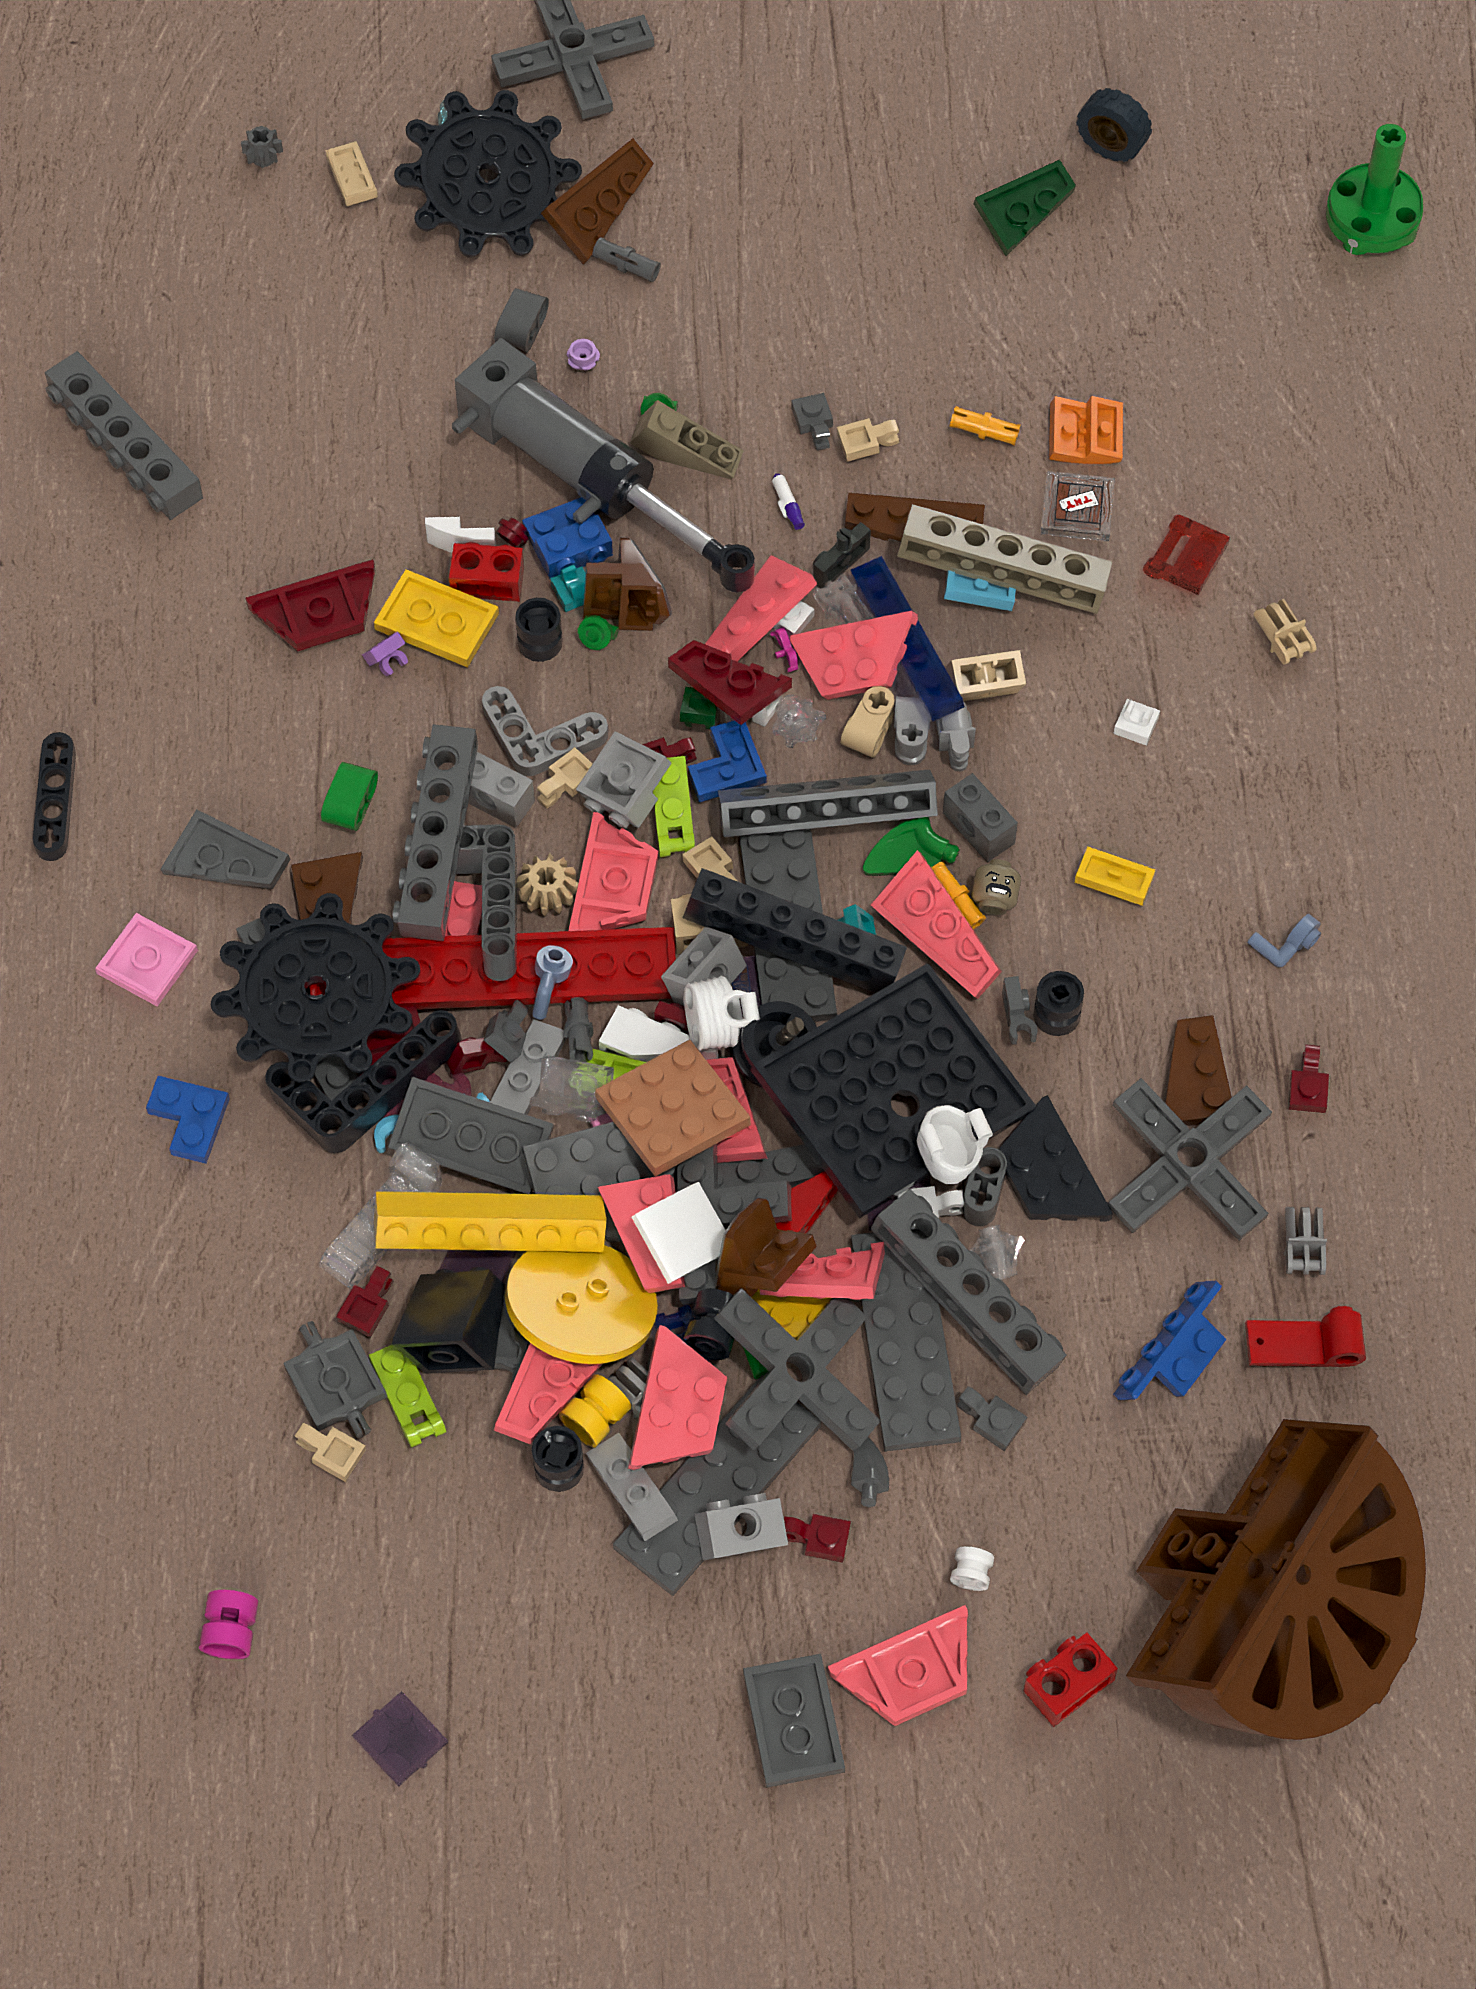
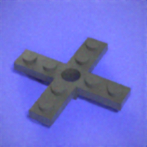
M534 0L550 40L491 55L492 66L501 88L563 71L582 119L612 112L613 102L596 62L654 47V37L645 16L640 15L586 30L583 22H579L571 0ZM570 45H577V46H579V47H576V48H567V46H570Z
M1142 1078L1114 1100L1113 1106L1161 1157L1108 1203L1112 1212L1132 1233L1138 1230L1187 1187L1200 1198L1239 1241L1267 1218L1269 1213L1219 1161L1271 1117L1272 1111L1247 1085L1197 1128L1193 1127L1192 1129H1189ZM1184 1147H1193L1202 1153L1204 1162L1199 1166L1189 1167L1179 1160L1177 1153Z
M717 1144L677 1165L678 1191L699 1182L725 1229L728 1228L738 1213L757 1198L768 1200L775 1223L792 1221L791 1185L787 1180L718 1189ZM606 1207V1238L609 1242L622 1241ZM719 1258L684 1276L685 1287L679 1288V1300L683 1305L694 1304L698 1292L703 1289L719 1288L715 1285Z
M742 1288L731 1297L714 1317L732 1337L768 1370L763 1380L725 1423L753 1450L761 1445L798 1399L853 1451L861 1446L881 1420L825 1368L867 1319V1316L848 1298H832L797 1340ZM786 1362H790L798 1367L802 1374V1382L794 1380L789 1375Z

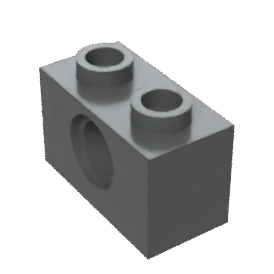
M973 773L945 791L943 814L987 863L1015 844L1018 822Z

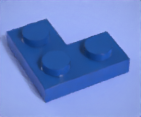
M734 720L710 727V735L719 757L688 766V775L699 802L717 798L718 790L748 788L767 783V775L746 722L740 725Z
M157 1076L146 1109L150 1115L179 1121L169 1148L171 1155L207 1164L230 1098L228 1092Z

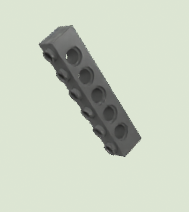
M78 351L45 372L48 387L45 389L52 402L56 405L61 403L71 422L75 426L81 425L86 430L85 432L90 442L96 448L101 446L106 451V456L113 467L116 469L122 468L131 486L137 491L141 489L146 494L149 504L156 512L162 511L169 520H172L203 499L199 478Z
M433 724L431 737L425 736L422 756L427 759L425 769H419L417 775V790L421 791L419 802H413L411 809V823H415L413 835L408 834L405 842V856H409L407 868H401L399 876V889H402L403 893L401 901H395L393 909V923H398L400 935L403 937L444 941L478 749L476 729ZM443 763L454 764V766L448 770L439 769V766ZM446 795L449 797L446 801L441 803L432 801L436 796ZM432 828L443 829L440 834L435 836L426 834ZM431 860L437 862V864L430 869H424L421 867V865L426 861ZM420 894L431 895V898L425 902L415 901V898Z
M930 769L718 790L720 824L724 837L938 816L936 781Z
M909 1189L877 1216L871 1230L1025 1395L1029 1394L1060 1366L1067 1356L1063 1351L1060 1341L1052 1334H1047L1037 1324L1036 1317L1030 1309L1019 1305L1011 1296L1008 1286L999 1278H994L987 1271L981 1257L974 1251H969L959 1241L956 1231L949 1224L942 1223L924 1197L917 1196ZM911 1229L921 1230L927 1239L915 1237ZM943 1256L948 1258L952 1263V1267L941 1265L937 1257ZM963 1284L973 1285L977 1289L978 1294L972 1295L964 1289ZM989 1312L999 1313L1005 1322L999 1323L994 1321L990 1317ZM1021 1339L1026 1341L1031 1350L1025 1351L1020 1349L1015 1340Z

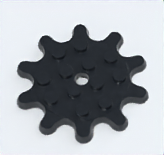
M509 90L499 91L494 97L492 106L486 110L473 108L463 93L457 91L450 92L444 98L443 104L447 112V120L443 124L430 125L423 120L414 119L407 124L405 129L406 136L421 149L422 155L414 163H404L397 166L394 178L399 186L418 189L426 195V203L415 213V224L420 230L425 232L431 231L440 225L455 227L460 233L458 241L459 250L466 257L472 258L477 256L481 252L485 240L491 237L505 240L514 254L519 256L526 255L533 249L534 244L530 234V226L540 221L548 223L541 212L557 199L555 195L556 187L578 180L582 174V167L574 159L558 158L551 152L550 143L559 136L562 129L559 119L550 115L544 116L533 123L521 120L517 114L518 98L514 92ZM484 169H490L496 173L497 177L494 180H489L487 183L480 176L479 172Z
M326 893L317 899L313 914L303 920L292 918L280 904H268L260 912V920L265 928V935L261 941L252 945L235 940L225 943L220 949V959L227 966L236 969L240 979L234 988L216 993L211 999L210 1006L213 1013L221 1018L241 1017L247 1021L248 1031L239 1040L236 1047L240 1059L253 1063L269 1052H283L289 1058L288 1074L290 1078L297 1083L305 1084L314 1077L317 1064L327 1057L341 1058L346 1066L356 1073L365 1072L371 1066L373 1059L371 1051L367 1046V1039L372 1034L379 1031H387L397 1035L406 1033L412 1026V1015L408 1010L394 1003L392 993L402 985L413 983L420 975V965L414 958H391L383 952V943L394 929L393 920L390 916L379 913L374 914L362 924H349L342 917L343 901L336 894ZM312 983H322L326 986L324 995H307L306 989Z

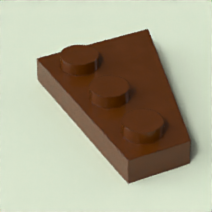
M362 852L291 864L301 920L309 918L313 914L317 899L321 895L333 893L338 895L343 901L342 917L347 923H352V910L358 890L359 872L363 862Z
M1213 1015L1177 1020L1165 1101L1166 1105L1186 1126L1200 1125L1232 1098Z

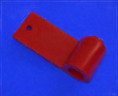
M1349 1306L1332 1308L1330 1313L1325 1315L1321 1321L1246 1320L1245 1322L1249 1366L1350 1367L1361 1364L1366 1360L1361 1314L1353 1311V1308Z

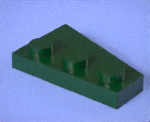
M1059 159L975 197L973 205L1004 255L1007 256L1074 192L1076 184Z

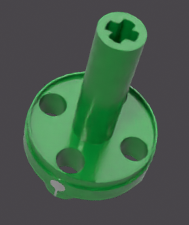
M1384 124L1377 129L1370 163L1356 165L1343 172L1336 179L1329 192L1326 205L1327 223L1333 234L1342 242L1344 249L1351 254L1363 255L1367 252H1391L1413 243L1416 239L1423 216V197L1419 186L1413 178L1399 169L1406 141V133L1403 128L1396 124Z

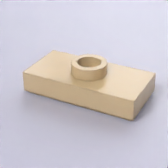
M357 141L325 150L327 160L346 206L378 197L377 189Z

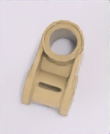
M874 686L864 693L855 713L850 717L844 728L840 742L841 745L872 758L877 755L885 735L894 720V695L889 689L882 686Z

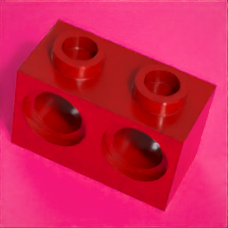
M474 542L453 544L449 573L451 588L479 599L520 602L524 573L523 548L511 545H480Z
M1088 1632L1079 1639L1071 1636L1057 1648L1058 1655L1048 1662L1044 1659L1038 1661L1026 1672L1028 1678L1025 1680L1023 1691L1053 1727L1115 1681L1118 1668ZM1084 1658L1089 1660L1094 1668L1083 1672L1074 1666L1073 1661ZM1046 1682H1056L1062 1687L1063 1692L1058 1695H1050L1043 1690L1042 1685Z

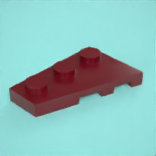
M696 640L691 641L668 658V668L740 725L792 688V678L782 674L779 677H775L765 673L764 667L754 663L747 666L732 660L731 654Z

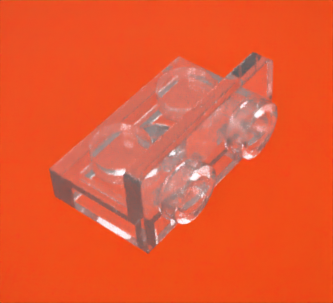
M545 1056L541 1058L539 1094L530 1097L529 1105L542 1108V1113L548 1115L569 1113L574 1114V1118L579 1121H595L598 1116L607 1113L597 1101L595 1089L613 1080L614 1068L555 1056Z

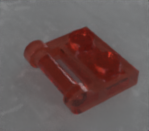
M1175 515L1169 524L1170 530L1154 557L1147 560L1143 571L1150 578L1164 579L1199 595L1229 545L1230 537L1183 515ZM1186 535L1190 536L1174 566L1166 563L1180 538Z

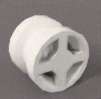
M966 1546L957 1548L955 1560L958 1562L957 1568L952 1570L950 1581L954 1585L968 1590L983 1591L988 1589L990 1578L987 1576L989 1568L993 1567L994 1556L980 1548Z

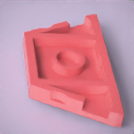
M907 611L790 635V642L821 696L827 700L865 693L874 686L891 688L897 674V665L903 659L907 649V645L904 644L911 624L916 626L918 615L913 611Z
M598 812L593 813L568 931L615 929L645 921L647 917L659 858L658 850L645 842L636 840L633 834L624 828L620 830L606 822L604 816Z
M661 1325L656 1332L628 1469L632 1470L662 1461L663 1464L678 1461L681 1457H696L710 1454L714 1446L727 1376L667 1327Z
M963 1605L829 1665L827 1672L831 1678L892 1725L897 1726L967 1693L968 1610Z

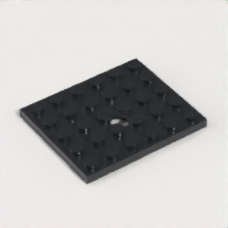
M929 963L756 1062L751 1068L753 1075L859 1219L931 1175L920 1154L916 1141L919 1129L928 1111L937 1106L945 1105L953 1106L963 1110L965 1113L981 1108L993 1133L989 1137L991 1139L1024 1119L1037 1107ZM897 1093L902 1096H912L918 1105L916 1114L910 1117L898 1115L892 1109L891 1097ZM971 1123L973 1135L978 1141V1136Z

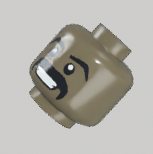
M1001 859L990 860V864L982 865L975 871L972 888L973 902L978 905V909L983 913L990 915L1006 914L1007 910H1011L1017 905L1021 884L1020 874L1011 868V863Z

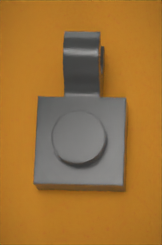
M820 393L791 400V409L800 434L811 432L816 450L830 448L827 437H830L828 428L833 427V417L825 394Z
M1018 976L1004 978L1002 998L1007 1024L1010 1027L1009 1040L1012 1045L1017 1044V1032L1025 1030L1030 1034L1031 1042H1036L1037 1025L1033 1020L1024 1015V1011L1030 1010L1027 989H1021Z
M519 1000L514 1001L513 1007L509 1012L504 1009L489 1020L484 1038L487 1044L511 1063L521 1055L527 1034L520 1027V1023L527 1015L528 1008Z
M969 1386L959 1397L960 1402L957 1404L962 1411L977 1419L973 1430L1003 1451L1007 1449L1027 1420L1026 1415L998 1396H995L989 1404L976 1390Z

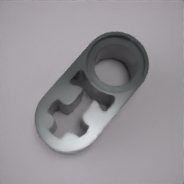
M515 288L498 320L494 336L495 342L502 338L516 349L529 352L546 318L549 299Z
M983 1148V1155L978 1165L968 1177L964 1193L963 1216L968 1223L974 1226L988 1225L994 1220L1005 1181L1007 1160L1005 1155L996 1148ZM985 1166H990L995 1168L998 1172L994 1174H986L982 1172L980 1169ZM980 1192L986 1193L983 1206L977 1205Z

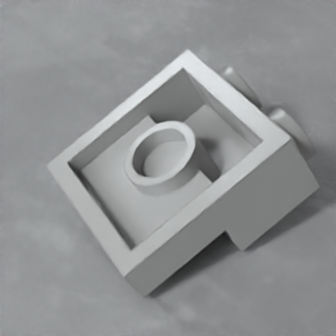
M615 731L576 790L586 799L583 803L584 806L592 812L603 814L604 811L610 813L608 818L618 826L626 829L631 824L639 828L658 800L652 792L671 765V762L665 756Z

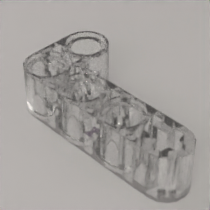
M406 1142L393 1155L389 1163L390 1178L378 1191L438 1192L442 1184L440 1165L413 1144ZM376 1194L331 1243L319 1262L320 1268L349 1289H352L354 1284L357 1285L388 1251V1249L375 1247L374 1212Z

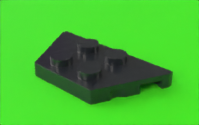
M1048 1095L1042 1097L1036 1104V1109L1025 1117L998 1149L1006 1157L1007 1167L1005 1176L1029 1220L1058 1218L1062 1221H1077V1217L1100 1218V1222L1112 1220L1113 1212Z

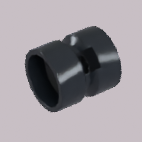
M535 597L526 600L520 604L515 616L519 650L525 658L532 661L544 662L551 660L558 655L563 642L559 608L553 601L546 598Z
M1054 971L1042 977L1038 983L1033 1017L1041 1031L1053 1036H1063L1071 1033L1078 1026L1084 999V988L1082 982L1075 975L1066 971Z
M709 1288L698 1292L691 1312L693 1319H689L682 1339L703 1358L715 1361L724 1360L729 1357L735 1339L714 1319L733 1296L731 1293L719 1289Z
M563 1426L548 1427L538 1433L533 1441L531 1450L536 1479L543 1487L550 1491L562 1492L570 1490L579 1483L584 1471L580 1438L574 1431Z

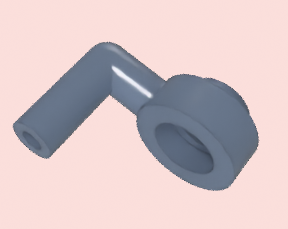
M1307 914L1293 928L1286 942L1279 950L1257 932L1250 937L1247 943L1276 967H1283L1297 951L1303 947L1309 950L1318 941L1322 934L1318 931L1321 923L1310 914Z
M546 946L537 953L534 969L541 980L537 989L532 1015L538 1020H542L547 1016L555 983L565 981L571 972L572 956L562 947Z

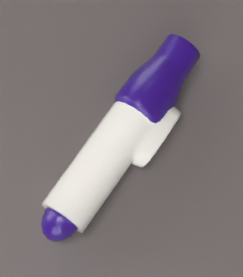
M776 473L773 476L772 483L780 498L778 505L783 516L792 522L795 530L802 529L805 523L802 519L800 507L795 501L785 476Z

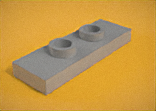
M533 1019L526 1032L521 1055L510 1063L490 1103L528 1115L566 1041L564 1030Z
M617 1433L599 1444L596 1448L594 1447L586 1452V1454L641 1537L646 1541L678 1521V1519L644 1468L628 1469L632 1451L620 1433Z

